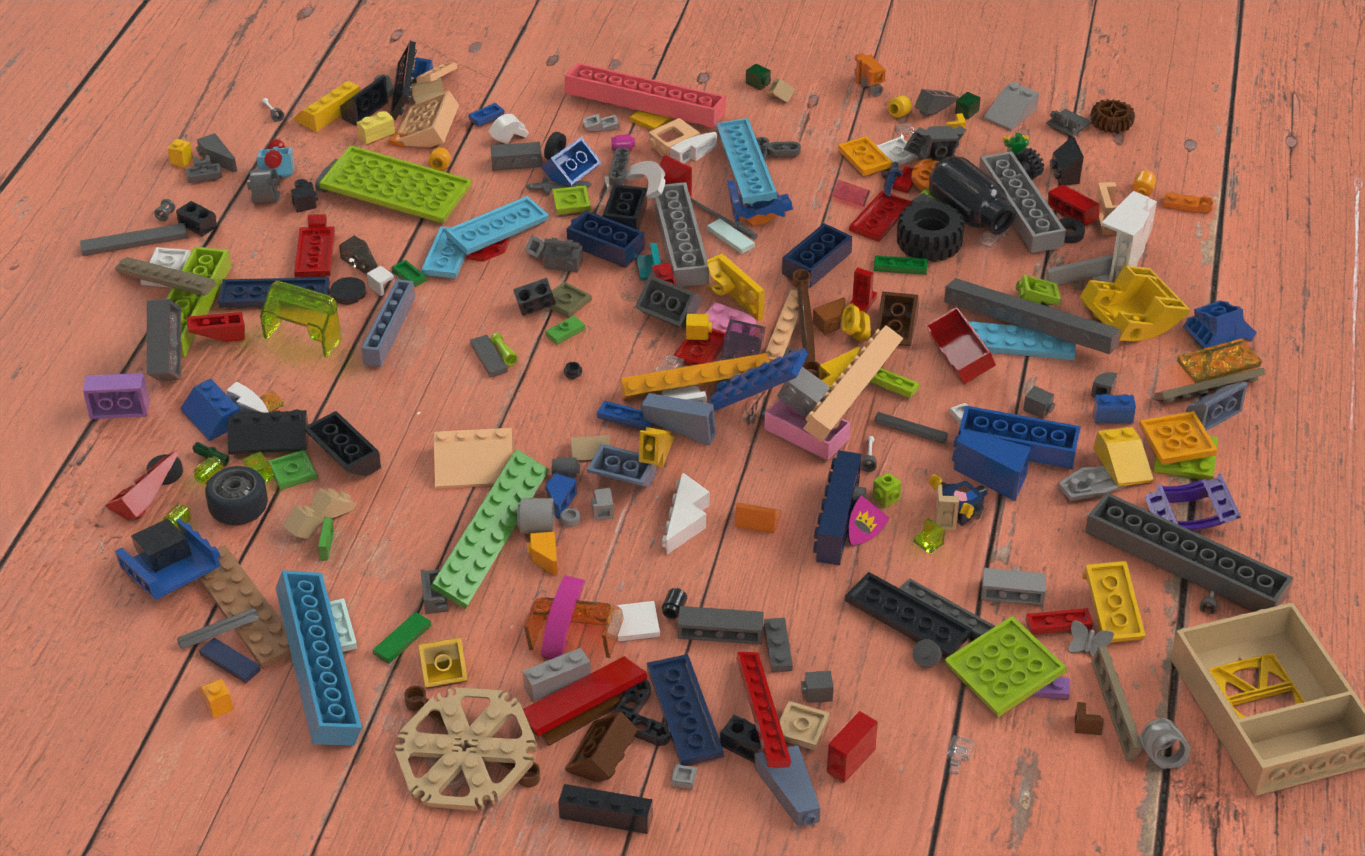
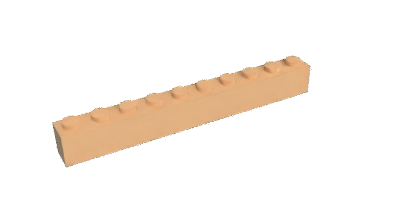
M886 325L882 330L878 329L839 376L836 383L834 382L828 392L814 407L813 411L809 413L805 419L807 424L803 429L823 442L895 351L903 338Z

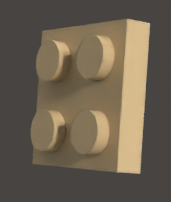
M788 701L779 721L785 742L816 751L830 719V713Z

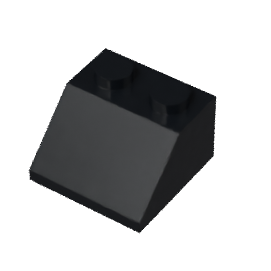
M1075 137L1069 138L1053 152L1052 159H1050V168L1053 169L1054 177L1058 180L1060 186L1080 184L1084 156Z

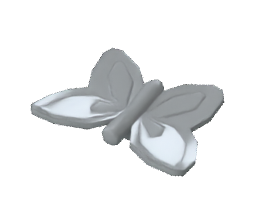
M1073 621L1071 632L1074 640L1070 643L1068 650L1071 653L1082 650L1085 653L1090 651L1091 656L1094 657L1099 647H1105L1110 644L1114 633L1104 630L1099 631L1094 636L1095 631L1090 630L1088 635L1087 628L1081 622Z

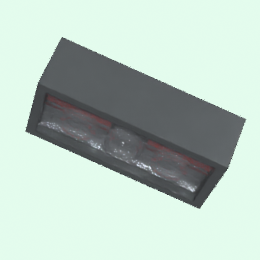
M169 299L147 300V375L158 381L181 380V307Z

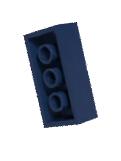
M587 210L567 227V240L580 243L584 252L625 268L645 249L644 232Z
M823 223L782 257V274L793 279L794 271L805 269L811 274L809 286L811 288L852 253L853 236Z

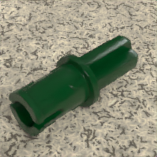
M196 442L192 447L194 453L205 457L207 461H213L222 467L229 463L230 456L217 451L215 447H209L200 442Z

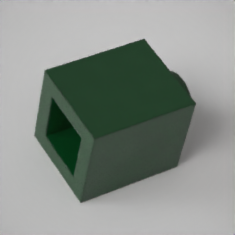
M754 64L746 70V84L758 90H762L770 84L771 70L759 64Z
M966 92L956 100L955 114L963 113L964 118L970 119L979 111L981 97Z

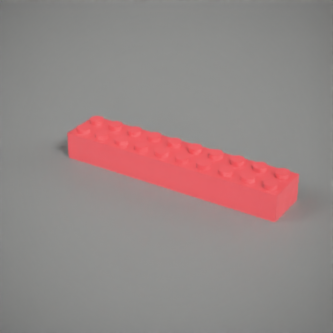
M577 63L565 75L564 93L571 96H580L588 100L593 99L601 103L614 104L618 107H628L631 110H641L671 117L675 120L680 118L691 124H701L705 127H714L725 114L726 96L582 63Z

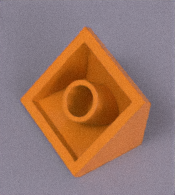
M736 503V527L775 534L781 510Z

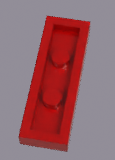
M1088 608L1026 614L1027 626L1032 635L1071 631L1073 621L1081 622L1087 630L1093 627V621Z

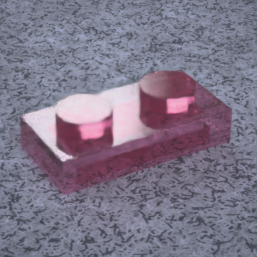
M838 180L832 196L864 207L870 190Z

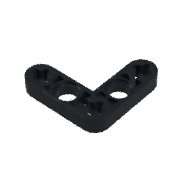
M644 680L628 689L613 714L621 711L635 727L640 724L647 727L645 730H637L634 737L657 746H664L671 739L669 727L639 715L651 695V685L649 681ZM629 702H635L637 706L630 708L627 707L626 704Z

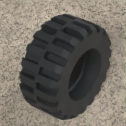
M929 200V202L919 201L917 204L913 203L910 207L907 206L899 215L897 243L906 255H911L913 258L928 259L932 262L946 260L947 257H953L962 247L965 225L963 217L957 209H953L951 205H945L943 202Z

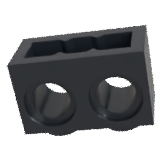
M193 201L186 203L176 210L178 224L185 223V227L201 237L217 228L215 213Z
M547 278L513 289L522 316L556 304Z
M733 715L720 731V743L723 748L755 763V753L763 752L756 725L744 718Z

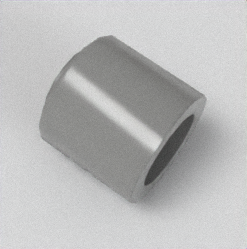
M521 498L517 508V526L520 528V533L554 532V498Z

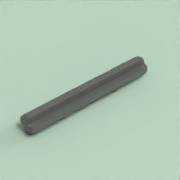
M877 412L875 416V422L930 440L945 443L948 438L947 432L881 412Z
M251 608L177 638L178 645L181 649L258 620V612L255 608Z

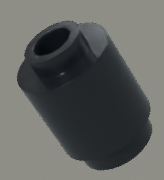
M672 588L668 591L662 605V613L665 617L676 619L679 616L680 606H685L688 599L687 594L682 589Z

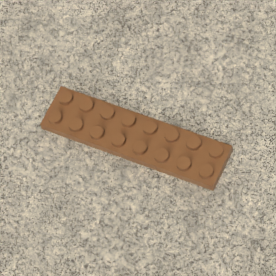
M226 545L217 548L220 553V558L218 559L221 566L197 579L225 618L251 608L257 610L258 620L234 630L262 669L291 656L283 622Z

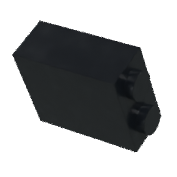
M168 518L131 535L137 553L154 572L192 555L187 538Z

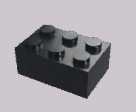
M613 184L603 217L639 230L647 207V188Z

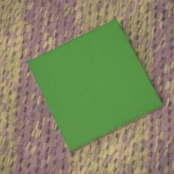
M305 450L267 461L268 467L280 490L318 479L317 473Z

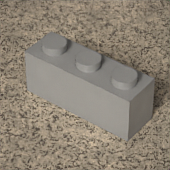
M984 568L981 600L1044 606L1046 594L1045 573Z
M580 647L523 671L524 689L533 702L543 699L591 674L590 660Z

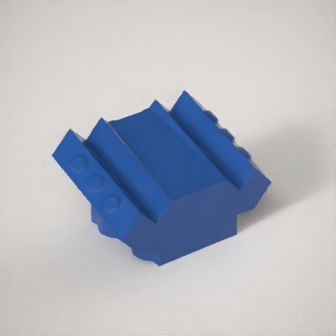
M1221 300L1194 309L1195 316L1188 318L1183 326L1211 354L1215 352L1217 347L1223 351L1225 348L1235 344L1242 345L1245 338L1252 341L1257 333L1244 320L1241 307L1233 306L1229 302Z

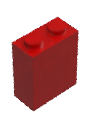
M861 711L849 721L828 744L827 773L844 783L854 774L876 749L878 721Z

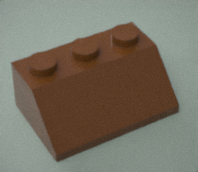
M621 711L593 721L565 770L594 782L610 779L616 772L617 764L625 757L624 752L627 747L633 743L634 735L638 729Z

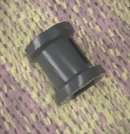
M163 199L160 207L154 210L155 217L160 221H166L169 218V214L174 212L175 204L169 199Z

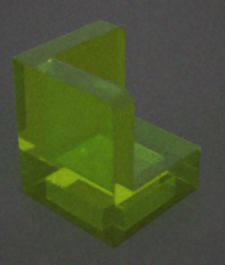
M927 518L924 521V531L915 536L913 542L931 554L944 544L945 529Z

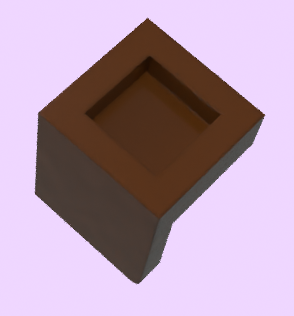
M1077 702L1075 733L1102 735L1104 718L1100 715L1086 714V703Z

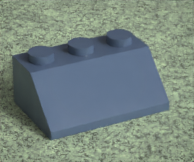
M1240 382L1218 389L1215 393L1203 397L1194 404H1190L1186 412L1195 411L1207 431L1242 412L1248 383Z
M601 444L587 472L650 487L657 474L656 465L639 462V453Z

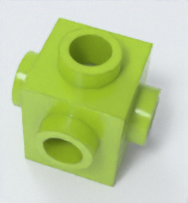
M889 472L879 476L874 480L872 497L884 508H887L900 501L902 483Z

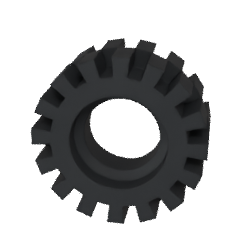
M1026 148L1017 153L1015 157L1030 179L1033 180L1043 173L1044 163H1041L1043 159L1039 158L1040 154H1036L1037 151L1035 149L1032 151V148Z

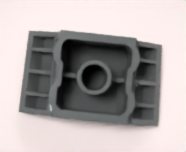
M930 126L925 130L919 127L909 138L904 150L917 155L920 160L931 158L934 161H941L946 157L955 156V150L967 129L960 126L956 129L950 126Z

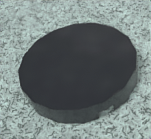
M354 277L341 278L331 285V298L340 304H354L358 302V299L365 297V283Z

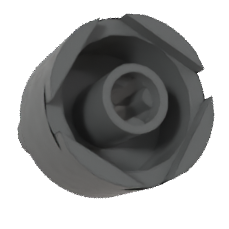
M267 168L250 171V180H247V187L252 192L251 199L253 204L279 201L280 191H277V186L280 185V181L275 169Z

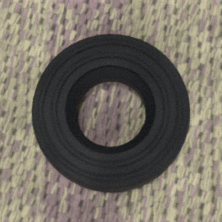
M554 132L548 138L544 149V157L547 160H550L565 149L567 139L564 134Z
M1074 218L1059 220L1064 229L1076 231L1066 232L1064 243H1077L1083 239L1085 226L1081 221Z
M167 454L151 459L147 465V473L149 474L148 470ZM178 457L175 459L172 469L168 472L162 485L171 484L182 476L183 466Z

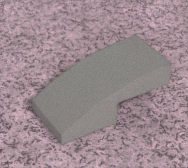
M599 114L583 118L587 131L603 132L620 128L616 114L601 119Z

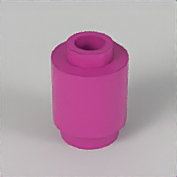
M631 134L611 137L612 151L618 148H628L632 151V147H635V138L631 137Z

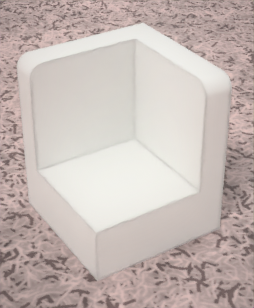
M379 266L367 273L369 288L383 296V284L392 280L394 276L384 267Z

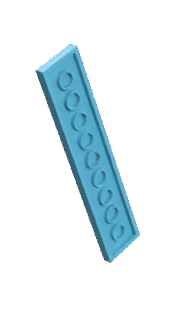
M744 118L716 123L717 131L743 204L776 199L777 191L749 119Z

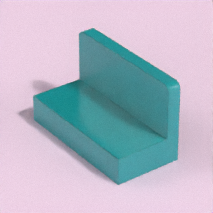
M650 243V255L637 256L640 280H647L652 266L661 264L657 243Z

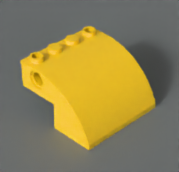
M1124 265L1115 283L1089 280L1084 291L1079 296L1084 302L1083 305L1093 312L1095 318L1105 325L1121 329L1119 341H1143L1154 338L1174 327L1191 311L1150 268Z

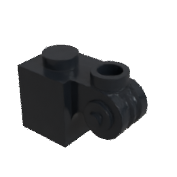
M305 179L296 180L295 189H291L292 203L296 212L317 208L316 201H318L316 191H314L312 182H308Z

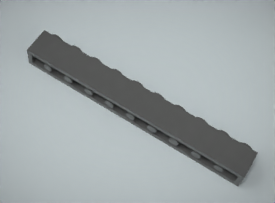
M957 278L945 287V303L1106 354H1111L1119 346L1121 329Z

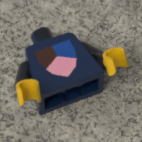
M933 474L930 477L928 483L932 484L933 490H937L938 485H942L943 496H959L958 524L963 526L971 519H980L984 510V496L987 495V490L983 485L974 488L967 481L957 484H946L942 482L938 475Z

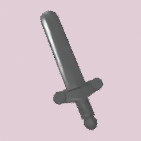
M544 177L542 183L528 184L526 188L527 190H543L545 195H550L551 189L585 185L588 187L592 183L589 181H579L572 186H567L560 183H549L548 178Z

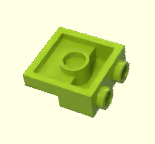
M1025 274L1022 275L1021 280L1017 281L1016 290H1018V298L1038 304L1043 301L1048 305L1055 304L1059 306L1061 297L1057 283Z

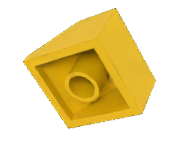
M461 637L418 644L425 688L468 680Z

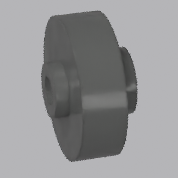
M924 639L914 646L912 655L914 661L921 667L932 668L939 663L942 653L940 647L934 641Z

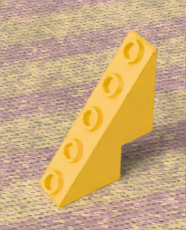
M860 347L821 364L819 379L831 388L856 355H858Z
M646 427L645 431L640 430L639 462L663 467L675 436H671L670 431Z

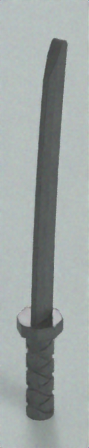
M690 198L691 202L733 225V228L746 234V236L753 240L758 237L757 233L743 226V223L740 221L734 223Z

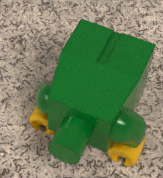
M1016 133L1015 137L1011 138L1008 135L1007 137L1003 136V143L1008 147L1007 152L1012 151L1016 155L1026 149L1029 145V136H1024L1021 133Z

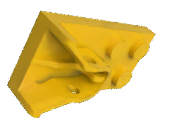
M721 253L708 259L707 267L711 278L715 282L707 285L706 289H710L720 296L727 293L758 321L763 319L765 290L724 254Z
M1127 562L1086 565L1082 573V579H1085L1089 585L1099 630H1108L1114 633L1110 643L1144 640L1146 635Z

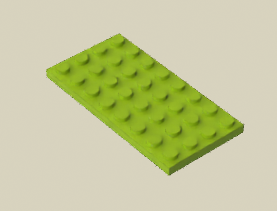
M350 145L319 184L320 188L444 224L472 186V180Z

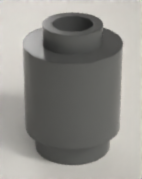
M571 457L552 459V474L576 477V473H580V462H577L576 458Z

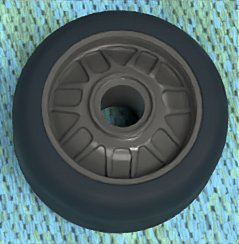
M232 466L218 471L209 479L205 488L207 505L211 515L217 521L228 525H242L257 519L264 512L268 503L263 477L256 470L245 466Z

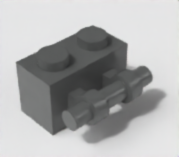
M553 237L551 239H544V245H546L543 253L544 268L570 272L579 271L583 261V249L580 243L573 242V240L562 241Z

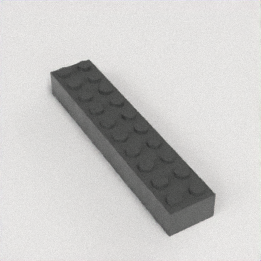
M1108 492L1089 513L1085 533L1207 590L1213 591L1254 612L1281 605L1289 595L1293 581L1292 576Z

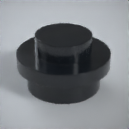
M569 362L564 368V375L566 377L574 379L581 376L582 367L579 363Z

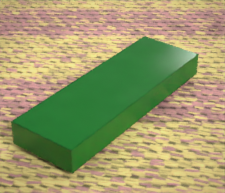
M875 255L874 271L926 275L928 259Z
M414 612L373 649V654L390 664L432 626L431 621Z

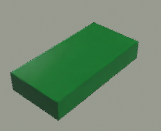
M407 260L391 267L392 272L401 280L413 281L414 287L427 281L426 276Z

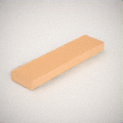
M455 62L443 63L416 78L417 83L432 82L457 69V64Z

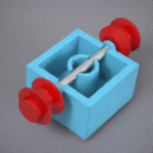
M272 140L268 145V149L258 151V169L273 168L281 177L291 176L295 169L293 147L285 148L281 140Z

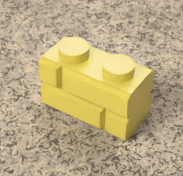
M381 111L372 117L363 118L357 122L358 137L365 144L394 134L393 117L387 111Z

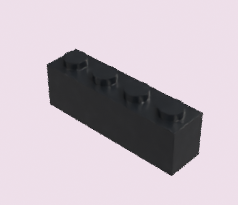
M564 784L558 801L560 819L648 834L653 818V799Z

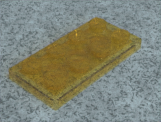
M1243 338L1178 355L1177 362L1194 383L1257 368L1262 363V360Z

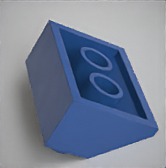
M580 137L553 156L541 168L551 181L572 186L602 162L584 139Z
M212 379L194 386L181 407L184 415L208 441L227 433L229 415L240 413L239 407Z

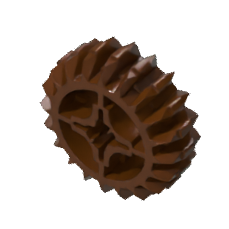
M1106 99V101L1101 100L1093 105L1090 120L1092 121L1091 124L1095 128H1099L1100 131L1104 130L1105 133L1116 132L1119 134L1120 131L1125 132V130H1129L1135 120L1134 108L1130 104H1126V102Z

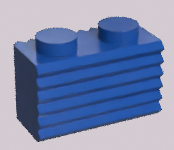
M1108 394L1096 395L1093 408L1094 422L1133 423L1136 409L1134 396L1132 394L1114 396L1113 394L1111 396Z

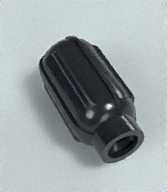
M946 157L934 164L935 167L929 176L930 194L937 201L943 202L945 205L949 204L953 209H957L962 215L965 224L979 229L986 228L994 235L1005 232L1011 226L1015 219L1016 211L1013 206L1007 203L1006 192L1000 184L964 157Z

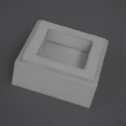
M675 764L671 786L693 790L697 767Z

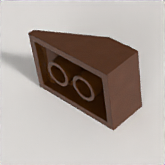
M882 291L876 331L878 329L882 330L886 325L903 338L899 345L911 346L919 309L918 295Z

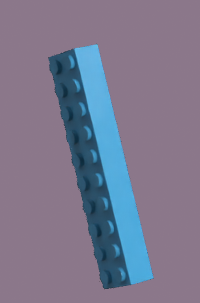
M282 570L276 585V592L312 744L355 745L362 726L323 574Z

